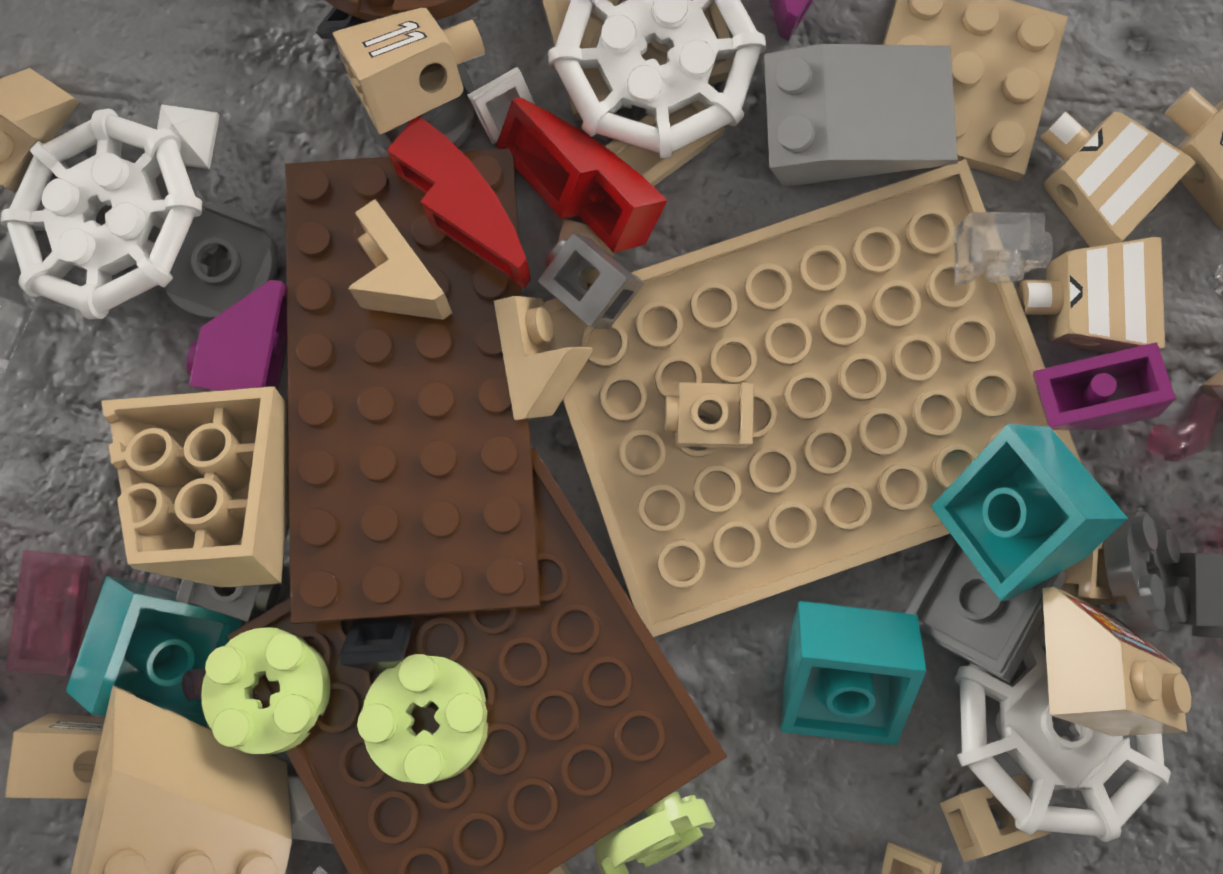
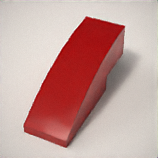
M523 98L512 99L496 147L498 149L509 148L513 155L514 167L561 219L579 215L613 253L646 245L668 200L625 161L583 131Z
M420 116L410 120L387 149V152L398 176L426 194L420 202L430 225L525 288L531 281L527 259L515 228L493 189L474 164L444 134Z

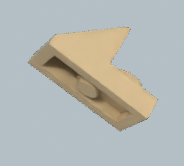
M30 68L0 78V185L13 193L21 184L33 158L30 149L37 141L45 144L53 140L80 103L73 96Z
M376 199L356 211L355 214L366 232L357 240L377 267L349 287L359 306L369 310L442 320L453 312L444 292Z
M512 296L495 300L494 305L514 420L552 416L589 359L593 349L592 347L551 349L550 341L553 337V323L550 314L544 308L543 298Z

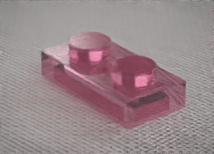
M23 550L6 670L63 676L72 674L79 653L92 556L41 550Z

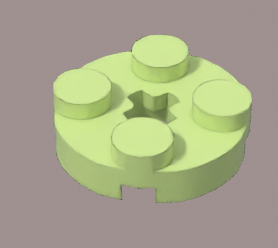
M267 627L243 632L232 638L225 646L216 648L206 661V675L203 679L201 693L203 713L209 727L212 729L214 738L226 747H233L249 754H276L287 751L302 743L311 734L307 732L315 725L318 716H323L329 703L330 677L323 657L313 646H309L303 638L287 631ZM266 674L269 681L279 682L280 692L271 695L270 706L262 709L261 701L253 698V688L258 685L259 678Z
M414 654L405 658L394 668H387L377 677L366 695L363 710L358 717L357 727L359 734L365 741L370 757L382 771L402 782L431 784L457 776L477 758L487 738L488 723H486L487 709L485 705L487 701L479 681L462 665L444 657ZM431 702H434L439 708L434 715L436 722L440 724L438 730L434 734L423 730L416 735L412 730L415 721L411 715L413 709L417 705L425 708Z
M673 792L646 809L647 818L630 827H627L625 823L595 842L594 846L597 851L594 857L601 873L629 874L625 863L637 859L638 863H644L645 867H649L703 837L700 828L712 829L716 824L704 799H696L695 795L681 799L678 792Z

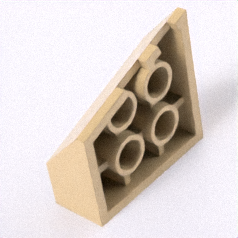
M273 386L101 401L103 415L110 423L113 443L108 446L111 464L118 470L121 495L117 498L128 565L136 570L217 587L281 584L289 519L288 404Z
M113 685L71 874H285L292 844L287 762L272 754H249L233 747H226L214 738L211 729L190 721L185 716L169 709H163L142 700L134 694Z

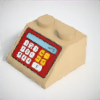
M1056 587L1042 588L1049 711L1051 716L1110 736L1187 732L1185 713H1188L1191 708V692L1187 680L1181 674L1180 667L1130 629L1128 625L1114 614Z

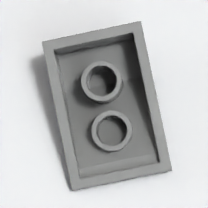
M819 44L764 54L769 168L783 187L958 164L950 46Z

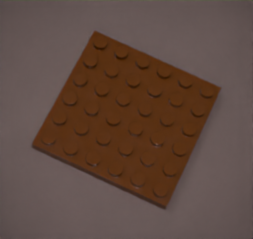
M535 447L532 448L541 607L409 617L413 618L414 627L403 660L414 654L450 659L469 670L484 690L487 701L485 702L487 709L486 723H488L487 738L477 758L457 776L431 784L402 782L382 771L370 757L365 741L359 734L357 723L358 717L363 710L366 695L380 674L340 665L339 654L354 621L292 624L291 599L289 597L227 635L229 640L237 635L252 629L278 628L303 638L309 646H313L323 657L330 677L329 703L323 716L319 715L315 725L307 732L311 734L302 743L286 752L349 874H547L727 758L718 740ZM266 674L259 678L258 685L254 687L264 708L270 706V696L280 692L279 682L269 681ZM431 702L425 708L417 705L413 709L411 715L415 721L412 730L416 735L423 730L433 734L438 730L440 724L436 722L434 715L439 708L434 702Z

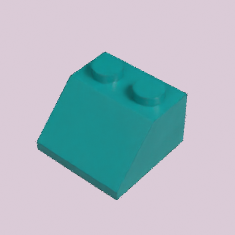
M1007 424L931 505V508L1000 601H1008L1084 560L1128 519L1048 426Z
M106 576L66 692L91 714L106 716L112 686L114 685L134 694L142 700L163 709H169L185 716L190 721L206 727L207 721L203 713L201 699L203 679L206 675V661L216 648L225 646L230 641L227 635L239 629L242 620L191 603L185 604L175 601L178 592L164 587Z
M799 601L788 638L780 732L897 746L926 674L918 615Z

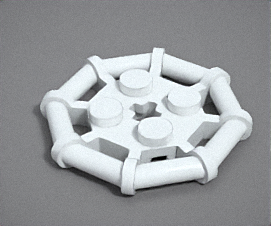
M571 0L556 45L548 51V64L551 68L557 70L583 120L581 128L592 137L600 134L659 154V159L671 158L673 151L726 125L736 126L744 117L742 107L759 55L766 50V40L764 34L757 32L741 0H627L617 6H614L608 0ZM713 2L716 3L733 38H716L704 15V12ZM593 12L604 22L597 48L581 49L579 46L590 14ZM651 42L666 44L670 48L667 52V63L659 65L654 58L645 61L641 55L647 51V44ZM734 58L723 93H719L708 84L715 61L717 59ZM598 68L610 91V94L604 101L599 103L582 69ZM697 100L707 107V109L670 127L669 114ZM632 105L644 108L646 109V114L655 116L656 127L616 115L615 113L621 106L632 109Z
M101 109L96 110L92 114L91 120L45 144L40 141L34 144L30 149L33 158L9 209L1 212V225L8 228L21 271L18 280L19 286L26 294L32 297L43 296L79 310L87 319H103L107 316L109 309L157 285L161 287L168 285L173 279L170 271L194 217H198L202 213V200L195 197L180 154L181 140L171 129L161 128L156 130L118 117L114 110ZM122 142L144 149L145 153L135 163L121 159ZM97 144L96 155L71 168L65 162V160ZM160 173H162L169 193L164 200L161 198L155 180ZM53 174H55L58 177V179H54L50 182ZM42 200L45 209L42 211H37L39 204ZM105 205H112V209L105 214L106 223L101 226L96 222L98 212ZM153 225L161 229L155 245L152 241L148 240ZM46 230L52 252L44 261L34 231ZM135 264L138 266L137 269L112 281L113 275ZM74 266L87 270V280L83 286L76 285L62 278Z
M1044 623L1041 624L1023 657L1027 669L1011 685L993 677L994 675L972 663L968 666H960L956 673L955 681L960 685L962 753L957 754L961 767L967 765L1015 818L1017 829L1029 835L1035 833L1036 830L1097 836L1103 842H1109L1120 837L1121 826L1158 786L1168 785L1171 772L1164 765L1162 734L1136 735L1137 751L1130 748L1129 737L1123 739V736H1110L1075 723H1071L1069 726L1071 733L1075 736L1072 741L1066 736L1060 737L1053 728L1054 723L1049 711L1047 661L1042 648L1046 647ZM985 695L1000 702V710L996 716L995 723L1001 740L987 744ZM1007 752L1033 780L1028 795L992 756ZM1120 766H1123L1132 775L1109 799L1103 784ZM1054 789H1069L1081 791L1088 807L1087 809L1048 805Z

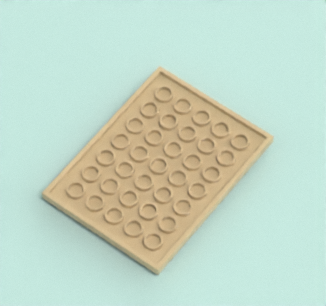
M966 159L958 161V164L947 165L631 272L633 275L638 276L645 284L610 329L589 327L557 298L544 302V308L550 314L553 323V337L550 341L552 350L566 347H592L593 349L589 359L563 398V403L633 606L653 637L950 534L931 508V505L1007 424L1048 426L1033 378V372L1045 369ZM679 382L754 383L753 444L746 449L675 447V432H665L666 396H676ZM704 403L698 408V416L706 424H715L720 419V411L715 404ZM1053 430L1081 463L1069 430Z

